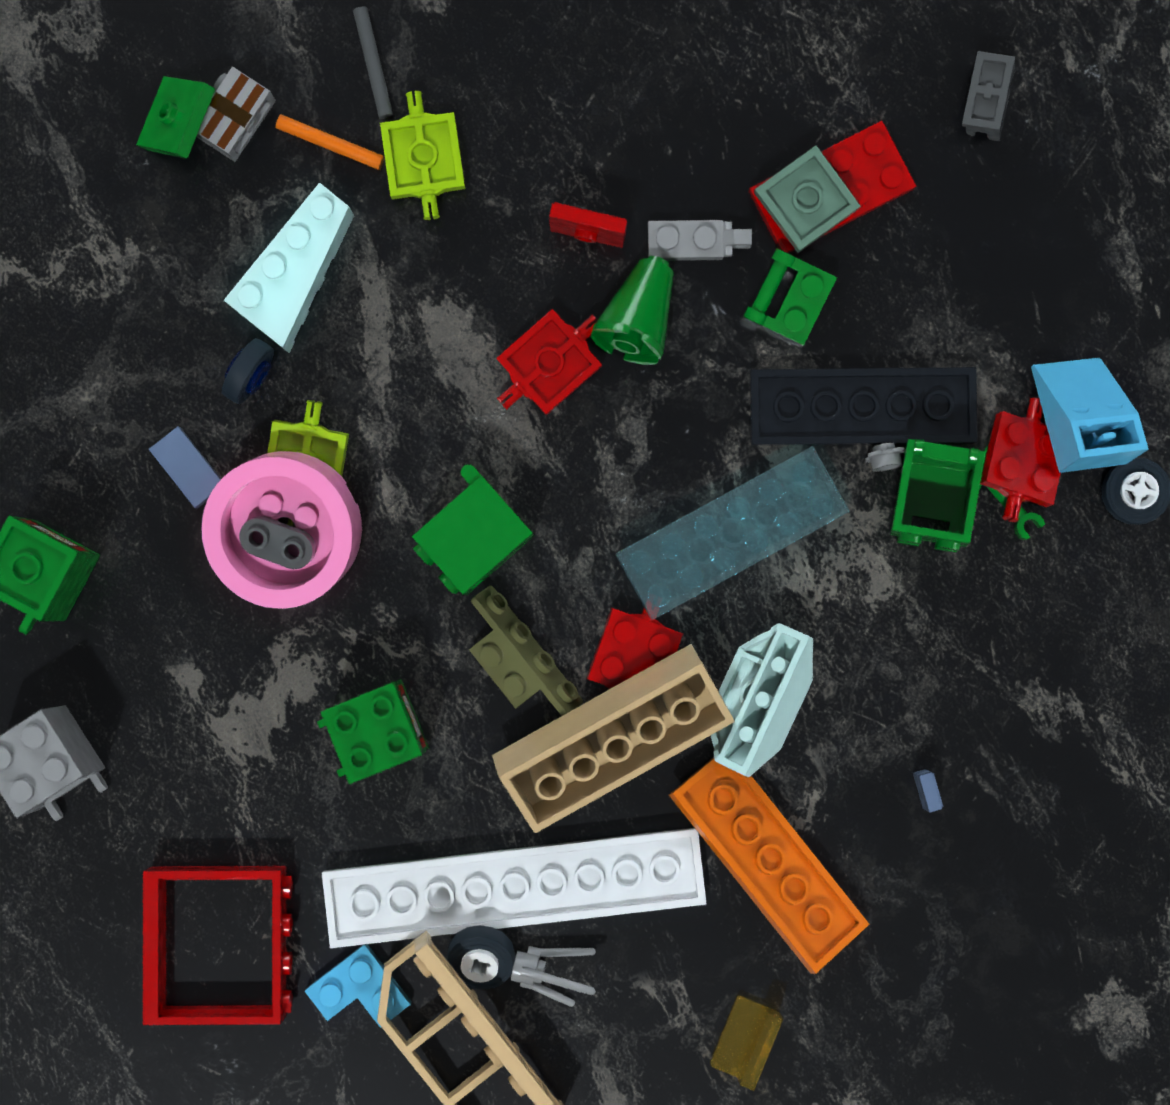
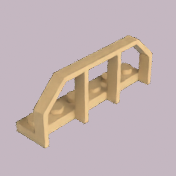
M427 930L384 963L377 1022L443 1105H457L459 1100L502 1066H505L511 1074L508 1077V1081L521 1097L527 1094L535 1105H564L561 1100L556 1099L522 1056L518 1045L510 1041L480 1003L476 992L473 989H469L431 941V935ZM416 954L417 957L413 959L416 966L425 977L428 978L430 975H433L441 985L437 991L449 1008L406 1041L386 1016L392 971ZM463 1013L464 1016L461 1018L463 1025L473 1037H476L478 1034L488 1045L484 1050L491 1060L448 1093L414 1050L459 1014Z

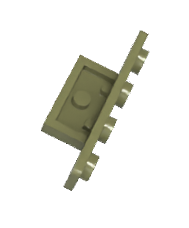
M490 585L471 599L472 604L493 631L470 648L469 651L515 709L539 690L544 693L561 716L583 703L577 688L556 667L551 655L541 648L533 638L528 626L518 619L502 594Z

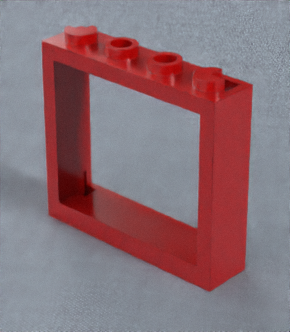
M151 866L143 871V1025H281L286 1018V1013H291L293 1004L292 990H286V975L292 974L293 967L292 952H286V937L292 936L293 929L292 914H286V899L292 898L293 891L292 876H286V866ZM166 880H272V1005L166 1006Z

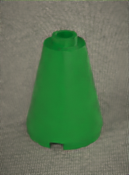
M658 256L640 259L594 324L591 338L605 352L612 355L613 350L616 349L625 353L623 360L641 365H655L659 359L661 360L665 348L674 276L673 270L665 259Z

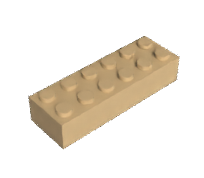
M690 644L493 754L492 757L499 779L533 832L537 833L734 723L735 720L694 647Z

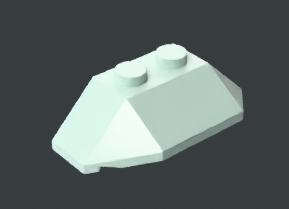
M778 623L771 627V630L756 636L738 648L718 691L735 722L711 735L715 750L713 752L715 762L749 778L781 750L813 681L812 637Z

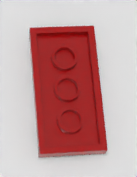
M883 121L821 151L861 206L856 212L824 235L916 188V184ZM766 179L750 187L749 193L778 249L789 254L795 248L754 194V190L768 180Z

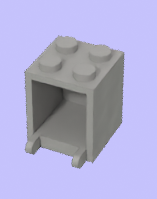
M66 705L42 709L0 736V793L16 818L45 807L51 817L58 821L64 816L55 800L88 779L92 781L100 793L108 789L105 780L100 774V771L104 770L105 766Z

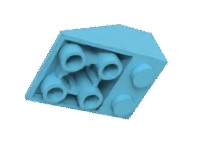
M1101 358L1037 364L1031 367L1059 473L1126 465L1148 450L1139 413Z

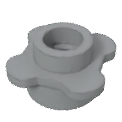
M895 443L876 445L872 448L873 452L868 453V457L865 458L866 463L872 464V469L875 472L892 470L903 465L901 457L902 453L905 452V447L895 448Z

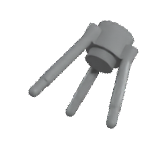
M529 946L527 953L517 951L511 981L520 982V987L532 989L572 1007L575 1005L573 999L542 985V981L590 995L595 994V988L544 973L546 961L540 960V957L594 955L596 950L594 948H537Z

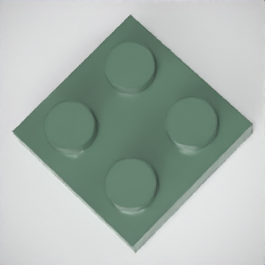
M817 145L754 190V194L797 253L861 207Z

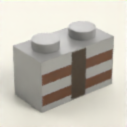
M232 66L228 74L223 73L214 84L215 92L197 137L236 162L276 100L270 90Z

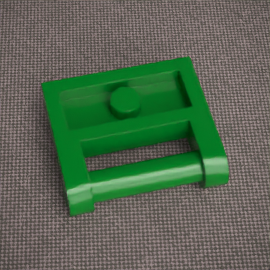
M776 248L772 256L774 262L752 307L748 306L743 316L804 345L837 277ZM790 267L798 272L776 317L773 318L765 313L787 268Z

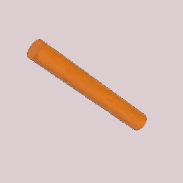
M282 114L277 119L276 129L380 170L383 165L385 156Z

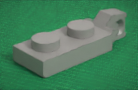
M723 220L648 221V257L658 256L665 260H723V257L733 256L732 249H749L752 245V229H732V222H723Z

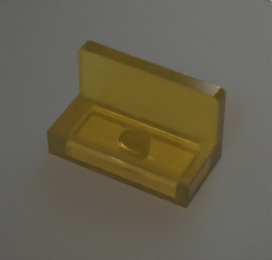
M737 996L711 1058V1066L737 1077L741 1086L754 1091L783 1021L780 1012L745 997Z

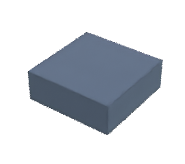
M926 769L913 772L923 809L929 813L941 810L943 804L934 773Z

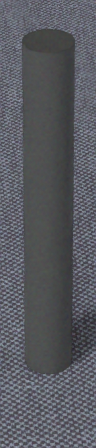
M365 6L357 7L353 10L378 116L379 119H387L393 116V111L368 8Z

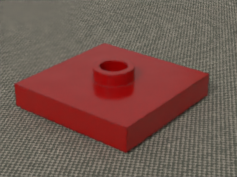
M552 203L549 215L550 231L573 236L575 239L583 242H599L623 248L627 228L626 219L561 203Z

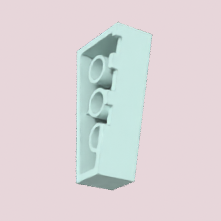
M319 183L224 299L227 304L288 353H290L295 343L294 339L301 324H304L316 292L320 289L331 260L334 259L354 217L350 207Z

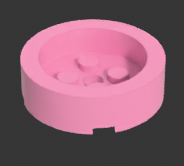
M277 451L263 454L231 470L217 483L211 492L202 518L203 546L215 574L236 595L263 607L292 608L307 604L321 597L339 582L351 568L361 543L362 520L360 509L346 486L347 482L327 463L313 456L293 451ZM257 516H265L276 521L281 517H287L294 522L296 528L304 530L312 536L316 544V553L312 561L300 569H289L246 552L240 543V530L247 521ZM254 531L252 535L253 540L256 543L262 544L263 535L258 531ZM290 544L288 546L289 553L294 557L299 556L298 547Z

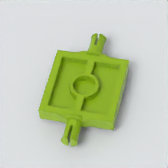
M411 91L406 93L409 115L400 120L380 123L390 197L392 200L407 197L421 198L424 220H431L429 205H431L433 219H438L440 215L436 196L448 191L466 189L454 112L438 115L424 113L422 92L414 91L415 106Z
M307 400L304 422L291 423L276 419L272 421L268 453L277 451L304 453L320 459L335 469L341 476L343 475L349 433L328 430L324 426L319 425L322 402ZM288 519L287 525L294 526V522Z

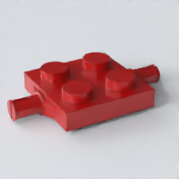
M552 309L500 354L496 359L509 373L513 383L503 394L496 398L500 404L508 410L519 398L524 396L532 400L547 416L602 367V364L591 353L586 341L591 336L596 317L591 314L588 319L575 329L573 326L565 323Z
M1039 398L1029 399L1026 417L1021 418L1005 411H1001L995 416L980 484L997 490L1007 498L1002 519L1009 522H1018L1022 502H1033L1049 507L1054 505L1061 473H1059L1047 426L1041 422L1043 410Z
M648 593L642 614H628L611 608L587 674V679L603 684L608 689H611L677 652L683 633L667 628L656 620L664 598Z

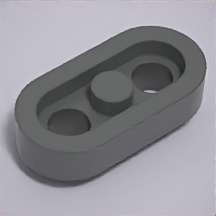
M257 516L250 519L242 526L239 533L241 546L246 552L289 569H300L312 561L316 553L315 541L309 533L265 516ZM254 531H258L263 535L262 544L256 543L253 540L252 535ZM290 544L298 547L299 556L294 557L289 553L288 546Z

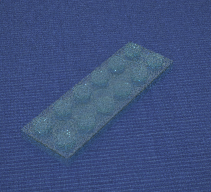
M812 446L617 552L615 555L651 620H654L850 511L815 448Z

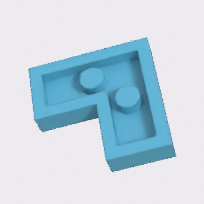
M363 944L307 987L305 993L327 1021L358 998L381 1028L377 1022L384 965L369 945ZM392 975L386 1013L390 1020L411 1004V1000Z

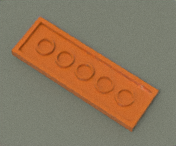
M713 757L669 794L678 808L811 974H816L870 925L752 776L748 778L715 762Z

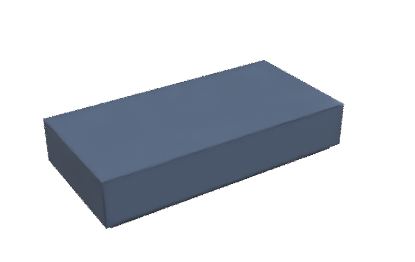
M179 426L149 448V451L194 508H199L208 500L211 492L221 480L220 476Z

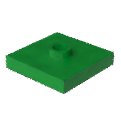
M164 76L136 145L147 151L187 159L215 88L205 82Z

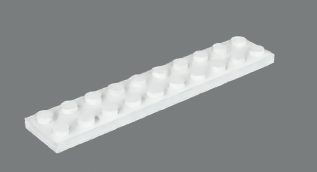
M695 828L325 870L322 872L330 948L415 939L426 930L432 937L457 934L467 927L479 925L500 929L707 904L699 835Z

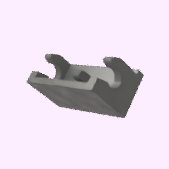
M977 52L962 126L966 127L968 135L974 136L976 132H982L987 134L989 140L1000 141L1015 72V56Z

